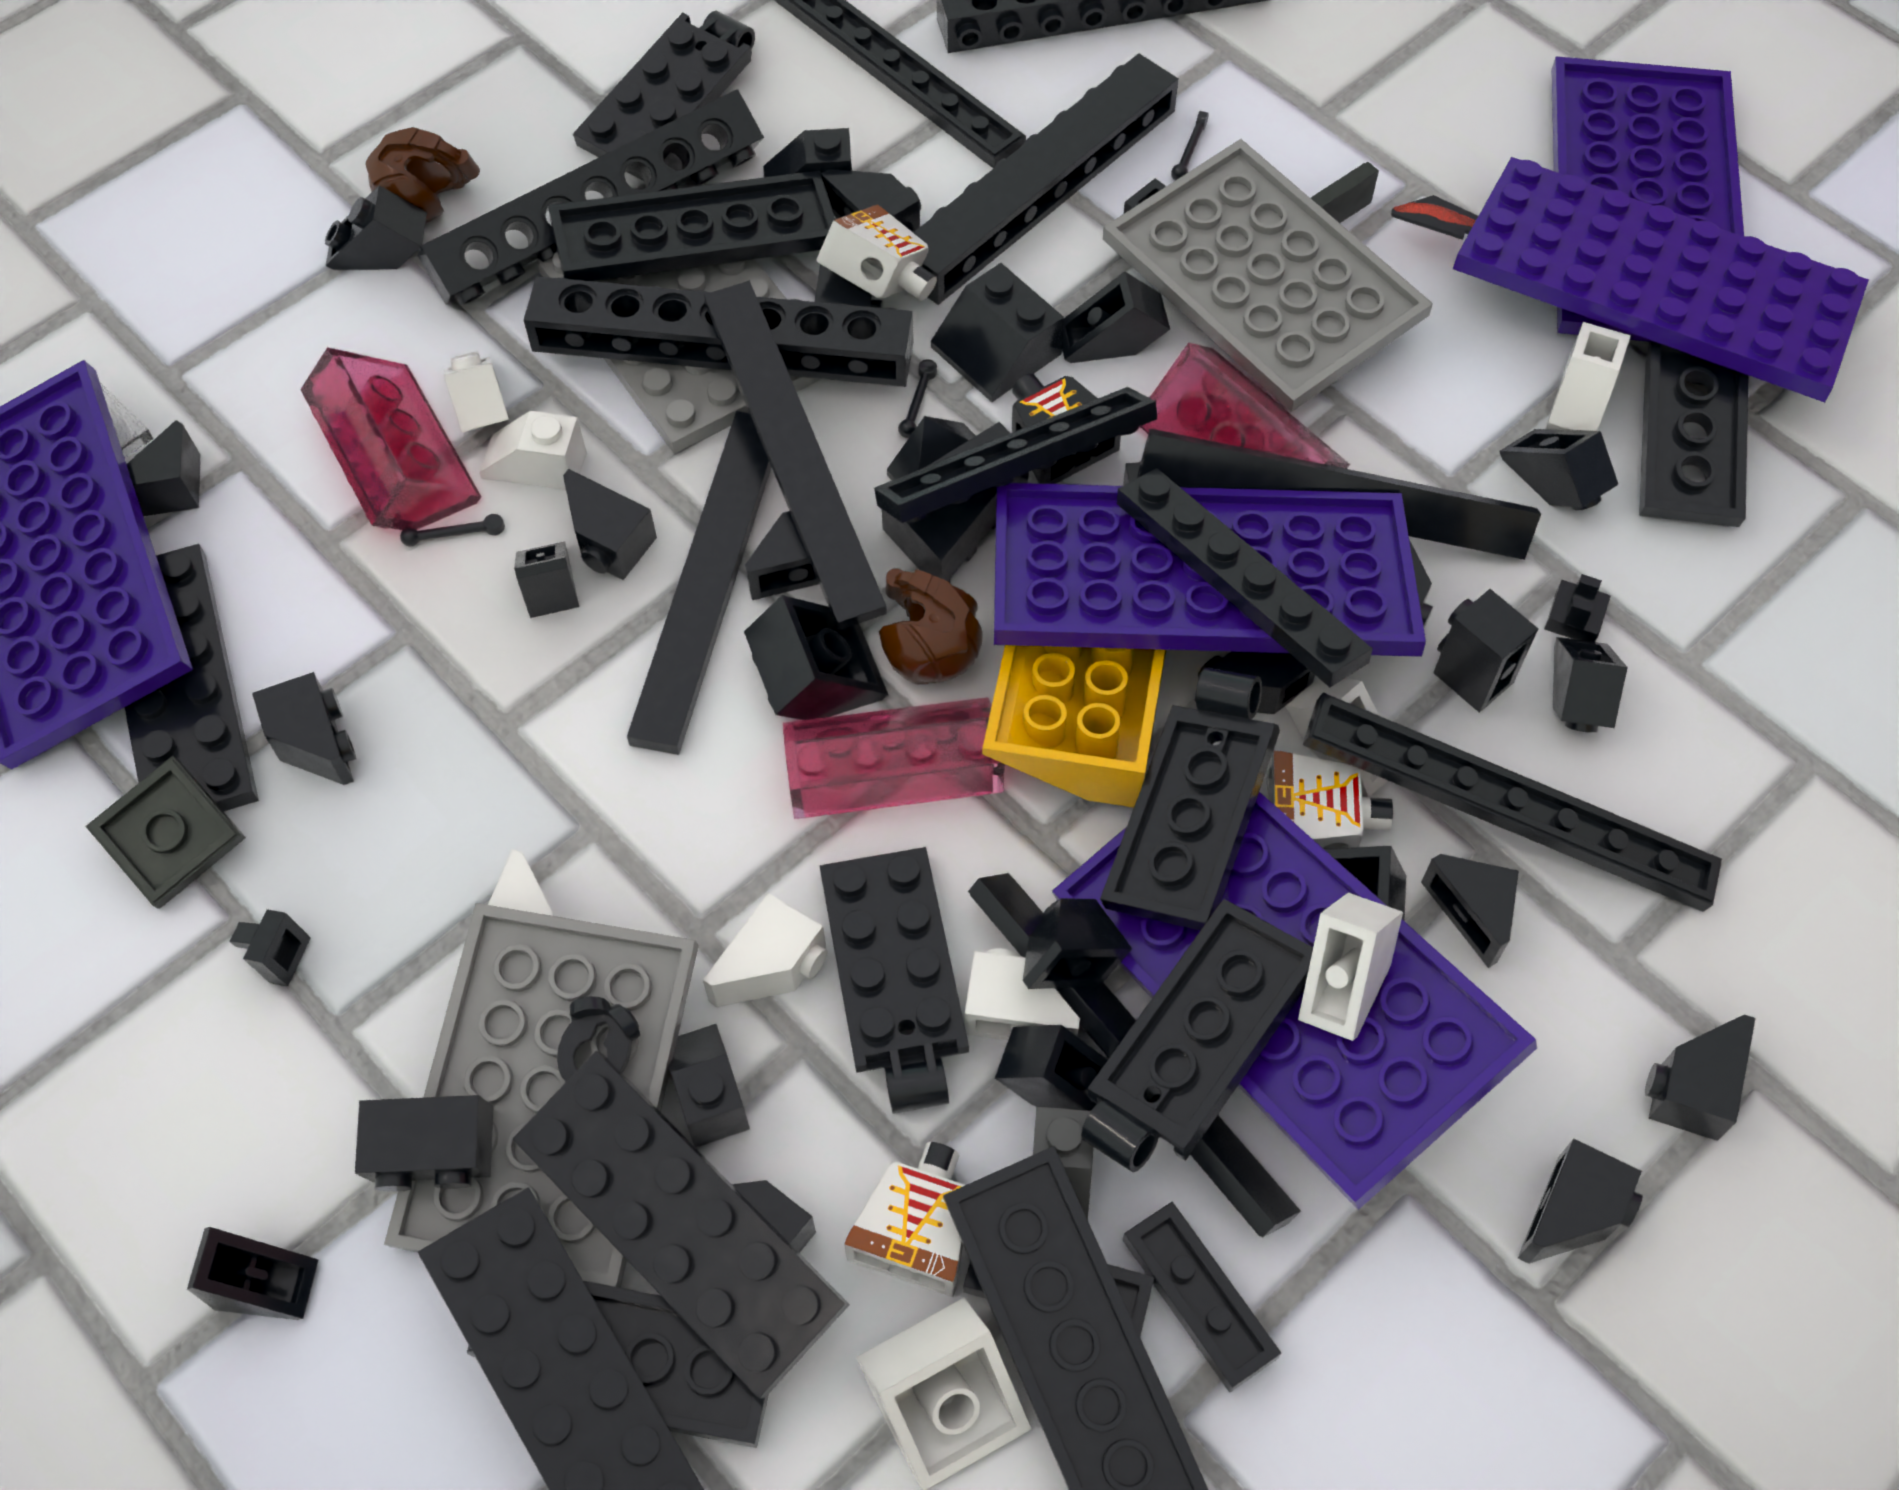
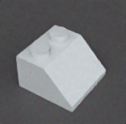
M965 1298L958 1300L856 1357L876 1403L921 1490L931 1488L1032 1430L990 1330Z

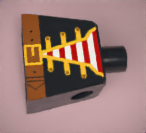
M1026 374L1014 384L1012 393L1018 399L1012 406V433L1098 398L1073 377L1064 376L1044 386L1034 374ZM1118 435L1098 443V446L1091 451L1076 452L1057 460L1055 465L1049 468L1034 469L1032 472L1039 484H1057L1119 451L1121 436Z

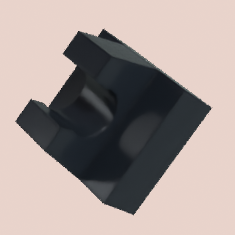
M1584 574L1580 576L1577 584L1561 579L1544 630L1571 639L1596 642L1611 595L1598 591L1602 580Z
M267 909L260 924L239 922L229 942L235 947L247 949L243 959L269 983L289 986L311 937L287 913Z

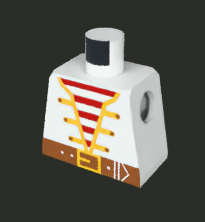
M874 205L833 220L816 259L824 267L875 297L882 299L906 290L920 301H923L932 292L937 281L936 276L921 267L929 251L928 245L879 205Z
M1284 751L1273 752L1267 774V799L1323 849L1357 848L1363 837V829H1391L1393 819L1392 799L1362 797L1361 771L1359 768L1349 764Z
M928 1142L918 1168L900 1162H891L846 1238L844 1246L847 1261L954 1297L963 1244L944 1202L943 1195L965 1186L951 1180L960 1156L959 1153L944 1144Z

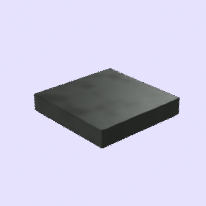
M174 756L169 758L85 826L147 900L158 909L163 907L246 838L180 760Z

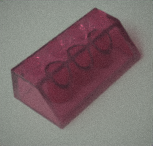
M1189 342L1149 397L1156 401L1158 419L1140 426L1147 434L1151 428L1345 469L1350 465L1215 349Z
M326 348L300 390L371 525L383 529L403 530L407 527H413L418 530L477 504L482 496L408 365L339 349Z
M989 698L783 723L785 755L794 819L1004 792L1005 764L982 754L992 707Z

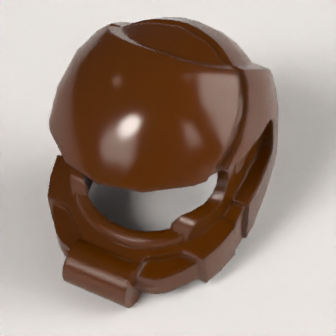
M415 127L386 134L365 162L371 192L379 185L426 211V223L439 217L444 212L437 196L439 193L463 188L465 184L475 179L480 173L479 166L467 150L457 149L444 141L441 136Z
M898 568L889 570L886 574V595L905 609L909 617V621L886 625L879 631L883 651L892 668L903 678L915 684L940 683L964 674L974 664L982 646V628L975 618L978 610L976 600L962 589L930 573L917 569L914 573Z

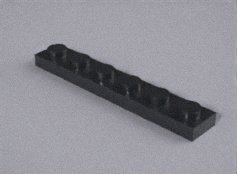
M1125 387L874 488L877 506L901 523L922 520L931 511L949 504L966 502L973 494L990 487L1008 485L1014 481L1015 477L1029 471L1049 468L1055 465L1057 460L1076 452L1091 451L1098 446V443L1118 435L1123 436L1136 432L1140 426L1158 419L1156 401L1129 387Z
M1158 468L1118 488L1117 505L1329 688L1369 664L1373 650L1372 647Z

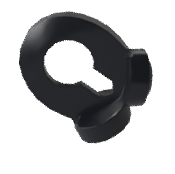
M587 996L576 999L570 1004L572 1022L562 1035L558 1046L557 1062L561 1077L567 1082L578 1070L575 1064L577 1049L583 1043L591 1041L597 1027L608 1024L610 1028L603 1043L607 1049V1059L623 1073L631 1055L632 1041L640 1037L639 1025L635 1017L627 1008L622 1007L620 1004L611 1007L609 1001L601 997Z

